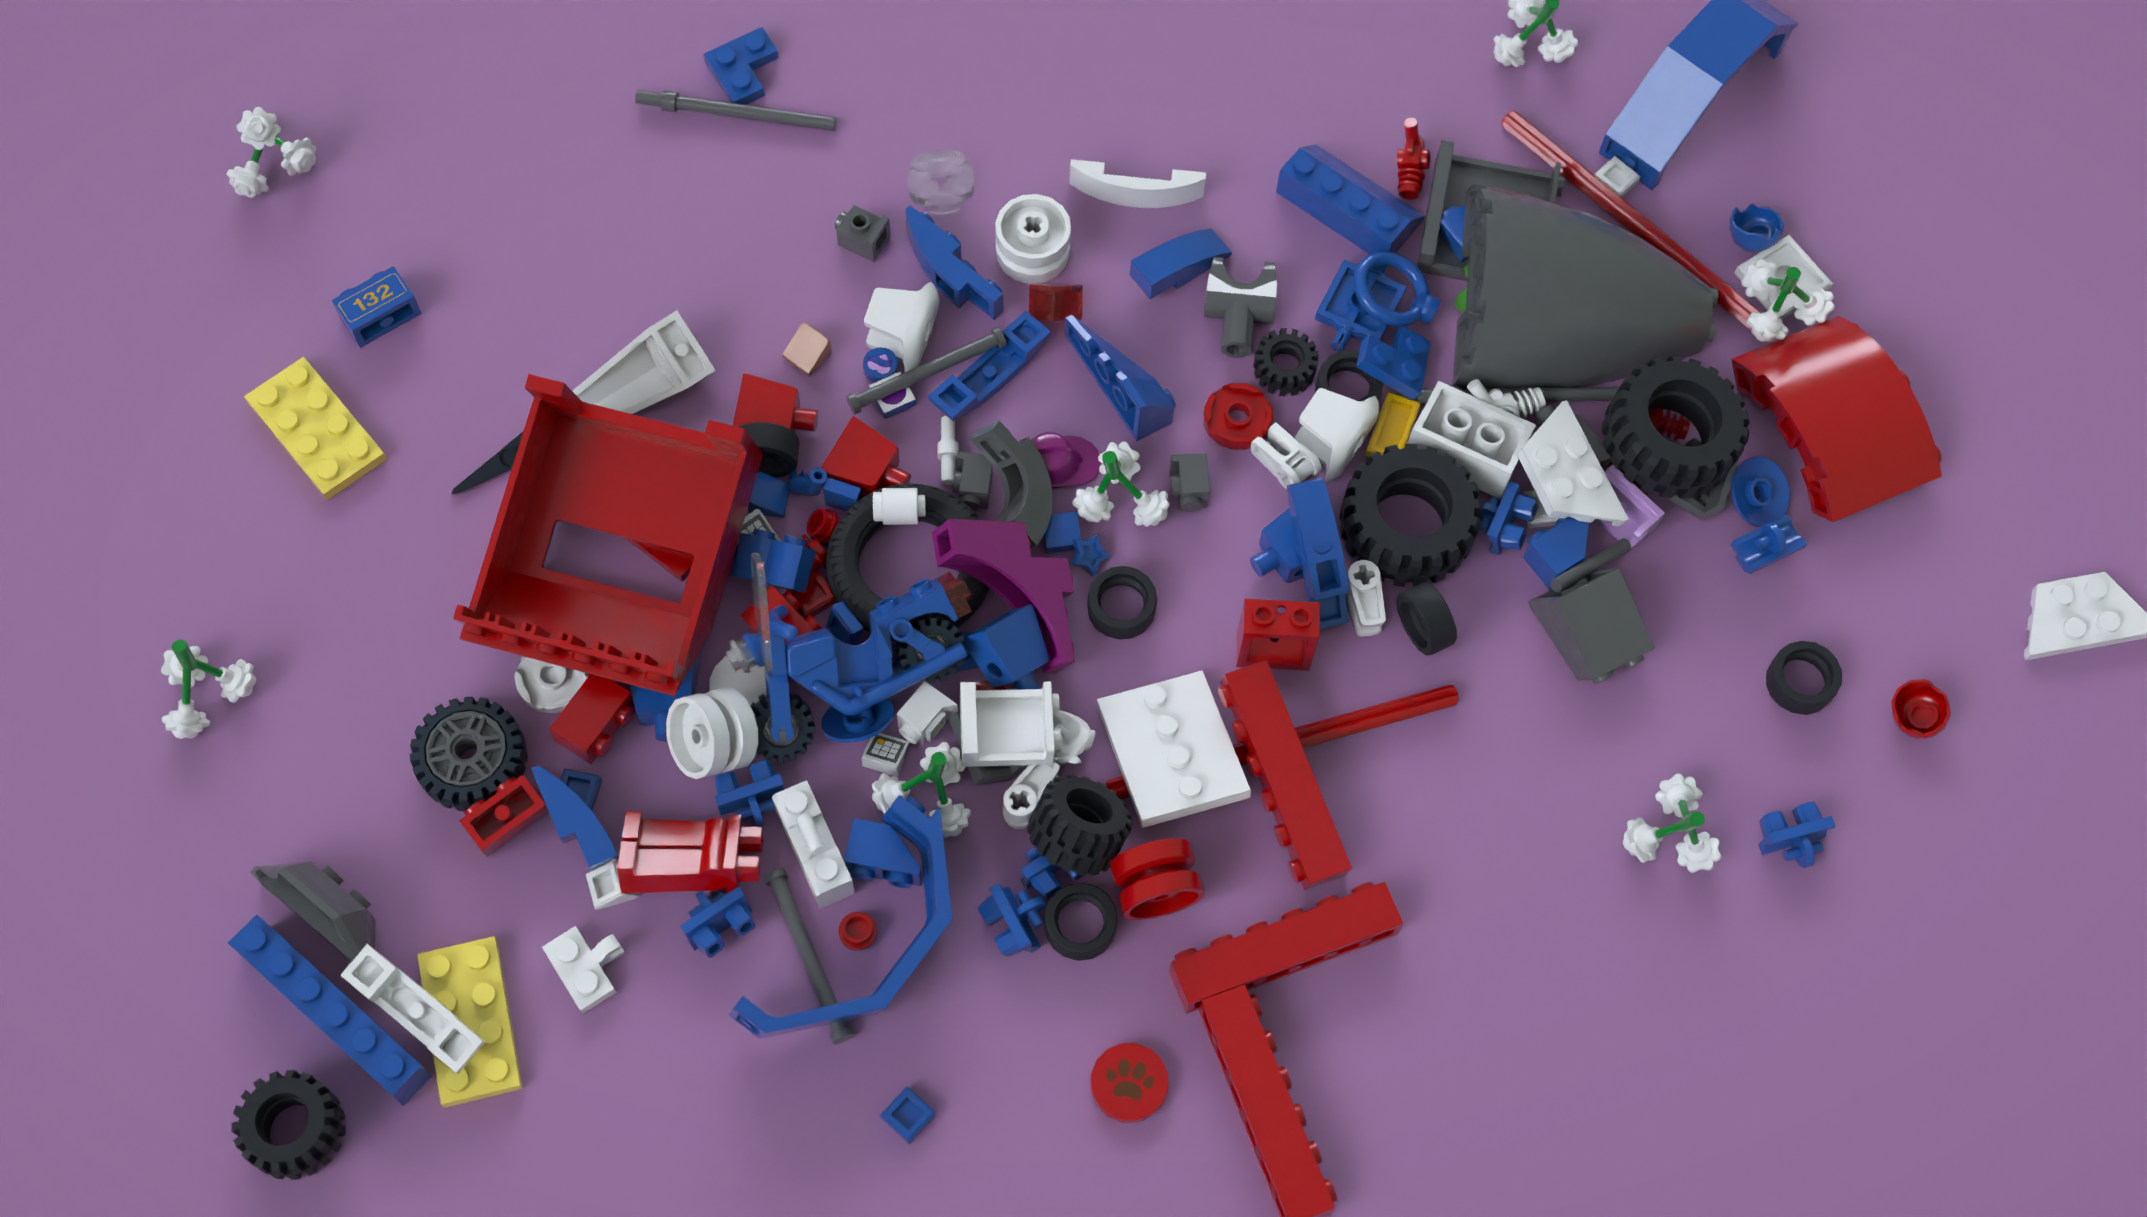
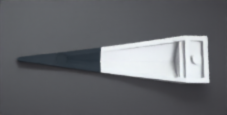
M675 311L647 328L577 386L573 392L583 402L634 414L686 390L716 370L678 311ZM523 432L458 484L451 494L460 493L512 469Z

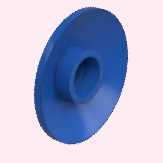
M1765 457L1746 459L1736 468L1731 482V494L1735 508L1746 522L1756 527H1762L1768 522L1784 517L1789 507L1790 490L1786 476L1775 462Z
M888 698L852 716L845 715L831 706L822 717L821 727L826 737L833 741L843 743L859 742L872 738L884 731L893 721L895 709L893 703Z

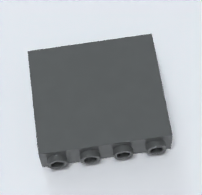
M1441 140L1435 161L1417 267L1422 273L1468 281L1463 268L1469 264V258L1461 262L1439 235L1442 214L1452 206L1459 208L1464 205L1466 191L1474 184L1494 186L1495 188L1528 194L1555 203L1556 197H1561L1565 182V177L1559 176L1560 162H1556L1552 173L1452 155L1454 142Z

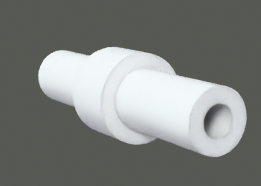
M944 416L941 418V441L937 444V458L941 460V484L950 486L954 485L955 460H957L959 444L955 441V421H952L948 416Z

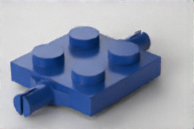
M1343 260L1315 315V320L1338 331L1330 345L1335 351L1339 345L1338 352L1345 350L1350 337L1363 340L1371 334L1381 340L1389 326L1374 319L1360 304L1354 289V274L1358 265L1347 260ZM1388 265L1376 266L1368 275L1369 291L1379 305L1391 312H1396L1407 286L1391 280L1384 274Z

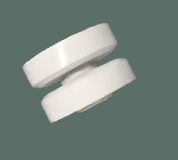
M1029 194L1010 200L999 211L995 222V248L998 264L1008 276L1016 281L1027 284L1045 283L1056 278L1066 268L1070 257L1071 224L1069 215L1061 204L1047 196Z
M726 687L704 694L699 693L676 699L669 708L666 720L667 741L673 759L686 776L699 779L721 773V771L728 772L749 766L755 758L758 747V727L753 710L747 699L738 690Z

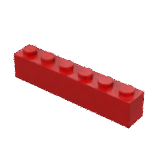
M1265 659L1224 674L1220 682L1222 687L1218 688L1221 702L1226 709L1231 708L1235 721L1232 722L1234 734L1239 743L1244 742L1249 753V756H1246L1248 769L1253 778H1259L1263 790L1260 791V797L1265 810L1268 813L1273 812L1278 824L1274 826L1275 835L1282 848L1287 847L1292 859V861L1288 862L1294 881L1296 883L1301 882L1305 891L1346 875L1352 869L1267 660Z
M1366 882L1351 890L1352 894L1340 899L1337 895H1331L1317 902V907L1305 912L1302 908L1293 909L1283 914L1281 921L1268 925L1267 921H1262L1248 927L1246 934L1233 938L1231 934L1224 935L1213 940L1210 943L1211 947L1197 951L1196 948H1189L1179 952L1174 956L1175 960L1171 961L1169 973L1186 1014L1198 1010L1201 1000L1244 984L1248 991L1397 935L1404 923L1386 883L1373 885L1372 882Z
M1244 984L1201 1000L1199 1006L1201 1018L1280 1217H1326L1331 1215L1335 1209L1333 1202L1337 1201L1336 1191L1329 1178L1323 1179L1318 1164L1322 1163L1319 1149L1314 1140L1308 1142L1303 1129L1304 1126H1307L1304 1112L1299 1103L1293 1104L1288 1092L1292 1088L1291 1081L1285 1067H1278L1273 1053L1277 1052L1276 1044L1270 1030L1264 1031L1258 1018L1262 1016V1010L1256 995H1249Z

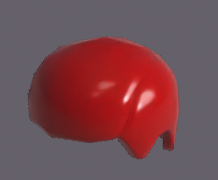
M1926 679L1909 680L1897 688L1891 701L1894 722L1900 730L1916 739H1927L1936 736L1946 728L1951 717L1947 695Z

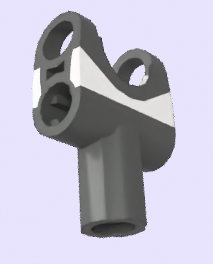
M1214 257L1208 277L1204 317L1223 319L1221 352L1229 357L1242 358L1250 355L1252 352L1254 322L1273 324L1277 293L1275 263L1264 262L1261 274L1256 280L1249 283H1241L1229 277L1226 272V266L1223 265L1224 258Z

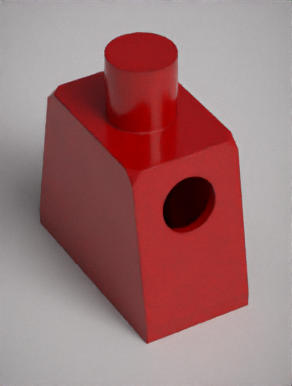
M743 373L732 426L739 427L746 423L768 422L782 425L794 433L796 429L815 432L818 411L800 408L799 393L795 387Z
M854 416L850 419L821 466L826 472L827 478L860 487L862 498L886 486L909 484L911 479L910 473L897 468L900 462L899 448Z

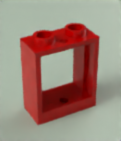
M1244 599L1237 631L1236 667H1245L1266 659L1270 669L1309 671L1319 640L1320 603ZM1283 607L1286 609V612L1279 613L1277 609Z

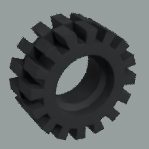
M1280 328L1279 335L1276 334L1275 330L1269 332L1268 338L1264 335L1260 345L1258 344L1253 366L1255 368V378H1260L1259 384L1262 388L1269 384L1268 392L1272 394L1275 389H1279V396H1285L1286 390H1290L1291 396L1297 395L1298 388L1303 392L1307 389L1308 383L1312 384L1318 365L1319 354L1318 351H1315L1316 345L1314 341L1307 343L1309 336L1305 333L1300 338L1297 336L1298 330L1292 329V334H1287L1286 328ZM1278 354H1289L1298 360L1299 366L1291 371L1281 370L1273 364V358Z

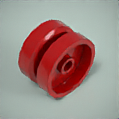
M1169 838L1144 843L1117 855L1110 862L1114 884L1124 888L1119 894V902L1125 918L1128 920H1146L1170 915L1196 904L1204 897L1205 890L1200 874L1190 870L1195 864V856L1191 843L1188 840Z

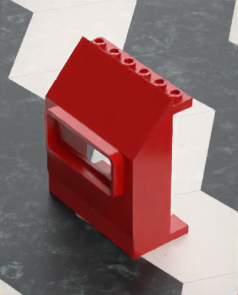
M528 374L524 388L534 399L470 606L467 608L457 604L453 616L454 620L463 624L459 639L675 696L713 628L763 453L744 428L708 420L704 433L583 402L565 383ZM562 521L693 555L694 559L681 602L675 603L545 569L543 565L556 523Z

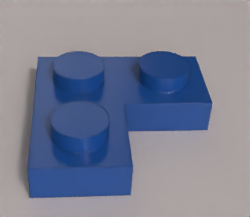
M763 27L704 53L705 63L730 102L743 105L765 96L764 87L753 70L779 58L777 48Z
M1404 325L1395 331L1392 347L1369 334L1361 341L1356 367L1414 400L1422 391L1431 342Z

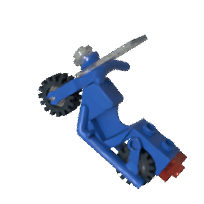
M751 553L757 634L744 633L741 640L737 642L734 639L729 641L731 649L726 651V655L736 672L743 669L747 675L751 673L750 669L758 665L760 668L763 666L767 696L765 697L764 694L758 697L759 701L756 704L752 702L750 705L758 727V747L756 752L759 755L763 754L765 759L769 761L772 758H776L777 762H784V758L788 757L792 761L797 759V753L801 752L803 755L807 751L806 746L808 743L812 745L814 740L813 732H816V726L807 703L803 702L796 693L795 695L790 694L787 673L791 678L845 715L851 716L872 707L919 681L926 680L928 684H935V680L939 679L941 682L947 680L946 676L951 673L954 676L958 672L955 668L957 665L962 666L963 658L967 657L966 647L963 644L965 641L957 626L948 617H942L939 613L948 615L953 621L958 620V618L972 611L967 600L972 598V595L963 578L956 581L950 572L931 581L928 578L920 580L909 588L910 592L898 598L890 596L880 601L876 605L877 609L869 614V639L860 645H849L841 642L826 628L798 635V630L795 626L782 622L788 614V610L784 605H777L768 612L764 563L759 553ZM890 634L897 643V648H895L896 655L899 658V661L895 662L894 664H892L893 654L891 648Z

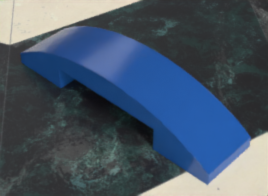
M1025 311L1002 331L1007 344L1005 347L999 349L996 346L988 350L957 378L952 374L928 395V400L952 421L967 415L985 403L1011 381L1051 336V331Z

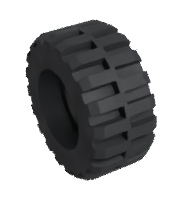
M1669 356L1666 362L1663 358H1656L1650 360L1648 364H1641L1633 369L1609 403L1605 411L1606 418L1602 423V433L1606 436L1603 441L1607 453L1613 454L1610 460L1617 470L1621 468L1625 472L1623 477L1630 483L1635 481L1642 485L1641 490L1650 494L1652 491H1657L1659 496L1671 499L1674 494H1678L1680 499L1692 498L1695 493L1702 495L1710 491L1713 486L1718 485L1725 478L1743 453L1744 446L1749 439L1750 432L1747 428L1750 424L1749 414L1747 410H1742L1745 402L1740 393H1734L1733 388L1735 386L1728 378L1723 380L1718 375L1719 371L1712 366L1707 369L1701 366V361L1689 359L1688 362L1682 361V357ZM1666 409L1681 414L1695 426L1700 435L1702 445L1689 447L1667 440L1652 424L1648 411Z
M1406 444L1404 449H1399L1398 445L1385 447L1383 455L1380 452H1374L1367 457L1366 464L1360 463L1355 469L1352 479L1349 480L1339 516L1341 520L1339 528L1341 538L1347 540L1345 548L1350 556L1357 555L1359 557L1358 561L1368 560L1378 567L1382 582L1386 577L1394 580L1393 585L1404 587L1405 582H1413V586L1427 582L1428 579H1431L1433 583H1437L1445 579L1447 572L1454 573L1461 566L1463 559L1467 558L1481 524L1482 502L1477 499L1480 493L1477 484L1474 481L1468 482L1471 474L1464 466L1458 468L1455 465L1456 459L1449 454L1443 457L1436 453V448L1427 446L1426 450L1417 449V444ZM1395 495L1416 496L1428 502L1437 511L1443 527L1427 536L1404 535L1392 529L1383 520L1377 505L1384 499Z

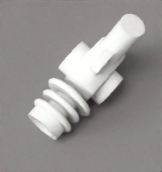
M1475 379L1467 385L1468 390L1474 397L1518 417L1521 416L1523 419L1527 418V413L1532 415L1533 410L1537 412L1541 408L1546 407L1544 395L1539 387L1534 389L1528 388L1527 392L1522 390L1521 395L1518 391H1514L1512 396L1510 392L1502 394L1500 389H1493L1487 392L1479 379Z

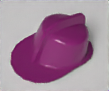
M1045 432L1031 440L1044 460L1052 488L1075 487L1087 484L1099 472L1101 465L1098 459L1099 452L1090 441L1082 437L1062 436L1054 432Z

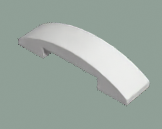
M1071 159L1070 184L1087 195L1112 204L1136 208H1163L1189 203L1204 196L1205 172L1172 169V178L1169 181L1104 174V162Z
M368 944L341 974L345 980L387 1012L457 1074L461 1072L485 1043L443 1004Z

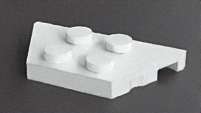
M1562 401L1520 449L1517 456L1549 517L1562 519L1572 517L1578 521L1590 523L1598 519L1612 521V526H1622L1628 520V517L1568 401Z
M2106 572L2040 583L2032 589L2030 602L2032 614L2028 617L2027 630L2030 633L2028 646L2024 649L2025 660L2147 638V613Z

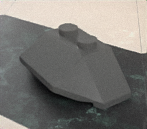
M309 861L255 866L250 871L260 884L350 962L356 958L367 944L375 949V919L367 910L371 903L355 889L348 894L340 887L344 880L329 866L326 865L321 870L313 862Z

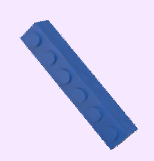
M258 914L228 942L238 954L402 1106L432 1077L418 1061Z

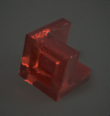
M1062 283L1029 284V314L1036 320L1066 321V317L1073 315L1078 320L1082 319L1083 285Z

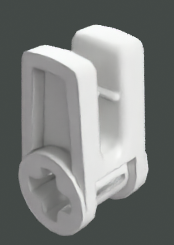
M1274 423L1268 430V440L1277 450L1262 437H1257L1251 442L1252 454L1286 489L1287 485L1302 482L1310 475L1315 476L1322 470L1317 456L1277 423Z
M1359 560L1350 566L1347 573L1349 593H1346V600L1356 634L1360 637L1373 636L1381 633L1382 625L1386 621L1381 576L1378 567L1373 562Z
M1053 761V765H1028L1009 789L1006 790L1003 796L1002 816L1005 823L1010 827L1024 829L1028 826V821L1046 785L1059 777L1060 766L1055 761ZM1022 803L1026 805V808L1021 806L1018 810L1013 809V805L1015 807H1019Z

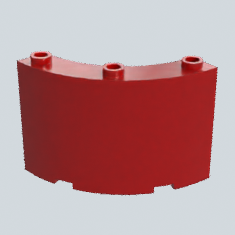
M1837 316L1731 359L1737 391L1751 399L1762 410L1769 408L1778 418L1775 426L1785 439L1790 450L1797 447L1806 466L1800 469L1807 488L1812 513L1835 522L1942 477L1940 467L1942 460L1941 452L1934 443L1924 413L1910 388L1908 376L1905 372L1898 369L1883 348L1856 323Z

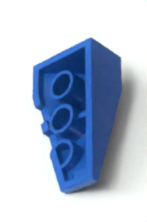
M1073 315L1066 317L1065 336L1136 442L1173 423L1176 403L1168 389L1163 390L1154 377Z

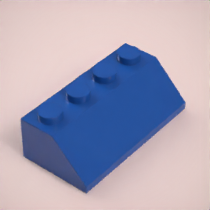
M1316 144L1300 147L1279 172L1276 193L1368 254L1379 251L1396 253L1425 218V215Z

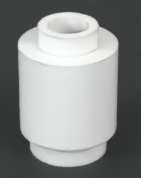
M882 488V492H873L874 521H883V525L918 524L919 517L926 516L925 495H918V488Z

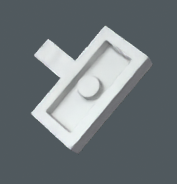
M574 926L542 947L583 1014L617 993L602 969L604 965L625 953L613 934L601 940L591 950L578 928Z

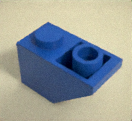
M1572 517L1559 518L1555 523V527L1548 531L1541 529L1528 539L1527 543L1529 545L1523 558L1549 590L1552 589L1550 586L1551 580L1583 562L1586 554L1589 522L1578 521Z
M853 818L844 857V863L851 877L865 882H871L874 878L889 880L888 883L898 888H910L911 885L921 886V867L893 827L889 824Z

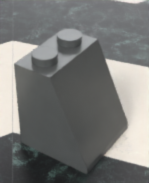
M1619 568L1596 570L1559 593L1550 590L1528 601L1530 608L1577 680H1592L1593 683L1607 680L1614 675L1613 669L1621 665L1624 668L1636 665L1645 659L1643 654L1654 649Z

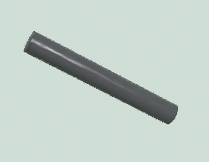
M1622 538L1554 578L1550 582L1552 590L1559 593L1625 554L1631 549L1630 542Z

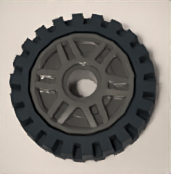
M473 696L464 697V702H459L457 698L449 700L450 706L446 708L441 703L435 707L436 714L433 716L427 713L423 718L424 726H417L414 731L416 739H411L410 744L412 750L410 762L421 787L434 801H439L444 807L451 809L453 806L457 811L463 812L480 800L485 802L497 794L496 789L512 777L517 779L519 775H524L526 770L524 762H527L528 756L523 733L513 716L498 703L494 702L491 704L488 699L482 697L479 698V701H475ZM477 749L476 754L470 759H461L462 754L466 750Z

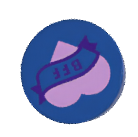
M882 347L870 350L863 359V370L866 378L875 383L898 373V359L894 352Z

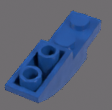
M909 205L905 209L910 243L919 263L930 280L959 309L969 300L995 320L1003 312V292L994 281H987L980 276L971 263L966 260L961 261V244L953 233L949 231L944 232L935 225L933 219L927 213L919 212Z
M1317 478L1287 485L1296 555L1301 558L1307 602L1320 603L1319 630L1349 623L1346 593H1349L1347 573L1337 524L1324 479Z

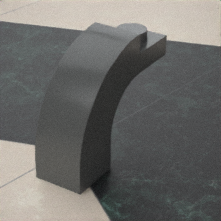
M999 420L976 430L970 440L996 468L1003 482L1005 502L1002 512L996 521L1025 522L1027 536L1032 548L1038 545L1050 522L1052 513L1050 477L1044 460L1031 439L1027 437L1017 441Z

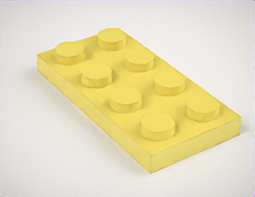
M305 357L297 360L244 396L247 403L327 501L387 460L384 452Z
M492 936L417 954L422 988L443 1004L485 1042L459 1074L455 1073L433 1054L441 1105L446 1108L523 1089L496 937Z

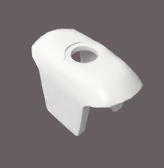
M929 282L918 291L876 288L864 318V325L870 328L866 339L867 347L871 349L882 347L891 350L896 355L898 361L904 364L905 372L919 366L929 336L931 335L940 301L935 285Z
M1319 388L1300 415L1299 423L1302 424V427L1297 432L1295 439L1303 446L1309 448L1317 456L1320 463L1325 466V482L1339 477L1355 456L1358 448L1363 444L1378 418V399L1376 396H1372L1364 401H1356Z

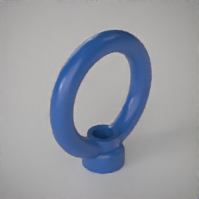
M1388 251L1372 253L1359 263L1355 271L1354 289L1356 296L1366 312L1381 323L1402 327L1403 325L1408 326L1420 320L1428 324L1440 306L1441 301L1430 295L1427 281L1420 269L1412 261L1400 254ZM1380 265L1393 266L1410 279L1415 288L1416 296L1409 307V311L1403 313L1391 312L1375 301L1368 288V275L1373 268Z

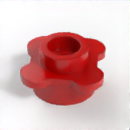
M805 534L802 535V538L807 540L805 547L816 550L811 570L814 571L820 566H823L826 570V561L824 559L827 556V551L817 538L811 541Z

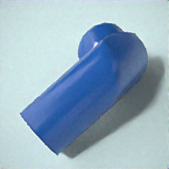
M818 467L813 468L809 475L804 470L801 471V474H797V470H794L789 474L790 482L788 487L796 495L817 496L822 491L827 474L822 468Z

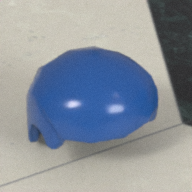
M1751 203L1744 211L1740 212L1738 208H1735L1731 214L1730 232L1734 243L1745 251L1759 252L1777 244L1783 235L1784 223L1781 216L1769 207H1759Z

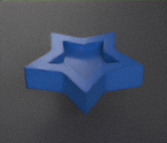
M1094 534L1087 541L1072 539L1076 554L1071 565L1083 566L1091 576H1096L1099 563L1110 557L1100 546L1099 534Z

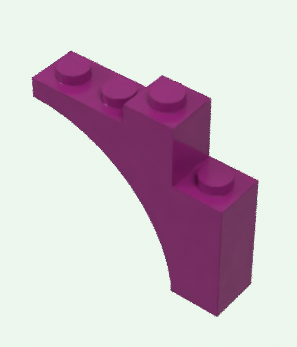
M949 519L931 532L937 567L957 570L979 580L996 592L1012 609L1032 604L1049 656L1048 662L1041 666L1043 673H1057L1075 662L1074 645L1071 641L1067 621L1068 613L1063 600L1074 593L1073 576L1070 572L1068 558L1031 557V544L1027 536L1025 522Z

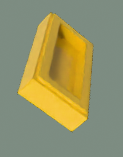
M1387 392L1365 456H1370L1374 452H1380L1383 455L1385 447L1398 445L1399 449H1404L1421 403Z

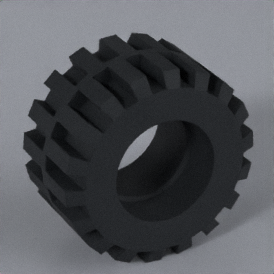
M1067 775L1066 778L1062 776L1057 777L1046 785L1028 821L1027 833L1030 834L1029 840L1032 845L1037 846L1036 851L1041 856H1045L1052 865H1058L1062 867V870L1069 873L1070 871L1076 872L1077 875L1085 876L1086 873L1092 876L1099 875L1101 871L1106 872L1110 869V862L1120 853L1132 829V815L1126 809V803L1117 797L1118 794L1113 790L1104 787V784L1098 781L1096 783L1091 781L1090 778L1083 776L1078 778L1075 775Z
M286 1070L285 1076L281 1075L278 1071L269 1073V1081L265 1082L261 1078L253 1083L256 1089L252 1093L245 1090L241 1095V1098L245 1100L243 1106H235L233 1114L239 1118L238 1122L231 1123L232 1132L238 1136L233 1140L235 1146L243 1152L241 1155L249 1163L274 1178L284 1180V1177L287 1176L291 1180L301 1179V1173L303 1172L311 1176L318 1172L316 1165L321 1163L326 1167L332 1161L328 1157L331 1150L338 1153L342 1144L337 1141V1137L345 1136L346 1127L341 1124V1120L346 1119L344 1110L338 1106L340 1104L338 1098L312 1075L305 1072L300 1075L295 1070ZM291 1106H307L308 1123L302 1135L287 1145H273L270 1131L277 1115Z

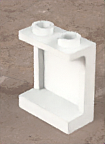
M1051 681L1043 682L1042 689L976 691L975 682H960L962 767L1053 765L1054 752L1061 751V730L1054 729L1053 716H1059V694H1052Z

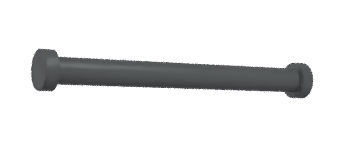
M999 327L991 329V334L857 395L854 393L846 395L847 402L854 415L862 412L861 408L996 346L999 349L1007 345L1005 337Z
M784 868L771 871L764 876L765 883L773 889L822 1007L837 1004V1000L785 881L788 875ZM846 1021L830 1024L833 1031L831 1039L834 1045L855 1036L853 1028L848 1027Z

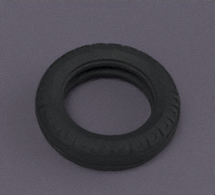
M897 484L886 487L918 488V495H925L926 516L919 517V521L936 527H940L949 519L980 520L977 514L965 502L940 488L924 484ZM882 488L874 492H882ZM873 492L857 501L839 520L831 535L826 556L828 583L836 602L844 601L864 628L863 630L869 633V614L877 609L876 605L883 599L874 594L864 583L859 572V560L862 550L869 539L876 532L888 526L883 525V521H874ZM959 572L951 586L959 603L958 606L954 607L958 620L953 621L948 615L939 613L942 617H948L957 628L977 611L989 590L988 586L962 572ZM890 634L891 641H895V639Z

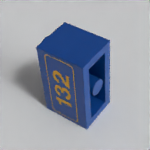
M394 266L385 271L377 272L369 280L354 288L343 291L332 300L340 319L360 348L422 314L415 296Z

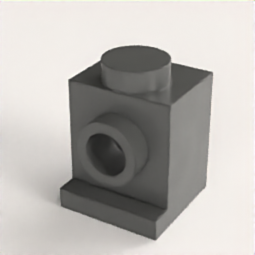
M855 205L852 206L848 213L842 211L835 222L838 245L873 262L891 237L888 217L884 215L882 218Z
M957 451V471H955L953 492L959 493V499L965 502L973 511L988 509L993 465L983 454Z
M1207 453L1171 455L1169 466L1172 496H1178L1179 509L1186 512H1194L1201 508H1207L1210 496Z

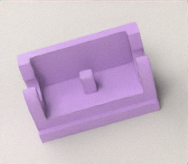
M1611 465L1605 474L1628 520L1619 527L1612 526V521L1595 520L1617 540L1627 539L1630 542L1631 549L1629 551H1631L1657 528L1665 512L1637 486L1624 478V474L1617 470L1614 465Z

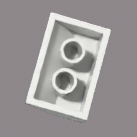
M1438 381L1412 429L1407 444H1417V449L1426 450L1427 446L1436 448V453L1443 457L1449 454L1456 459L1455 465L1458 468L1464 466L1471 474L1468 480L1469 483L1474 481L1479 490L1501 499L1519 462L1517 453L1530 439L1536 424Z

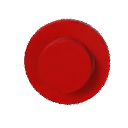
M820 508L811 514L806 529L813 540L817 538L822 544L830 540L839 522L837 512L832 509L824 510Z
M852 912L846 915L840 922L838 928L839 938L843 945L851 950H864L870 947L876 939V923L870 915L864 912Z

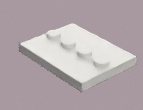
M1203 671L1097 699V708L1142 828L1250 798V787Z

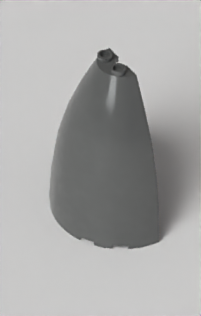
M1479 184L1470 186L1466 191L1462 256L1469 257L1466 310L1457 320L1453 385H1459L1460 388L1468 389L1467 385L1475 379H1479L1484 388L1583 387L1613 382L1626 378L1632 373L1633 369L1641 364H1648L1652 359L1663 358L1665 362L1669 356L1682 357L1683 359L1699 353L1706 341L1712 342L1714 340L1716 322L1712 321V314L1718 300L1717 289L1710 288L1674 259L1635 234L1593 214L1532 195Z

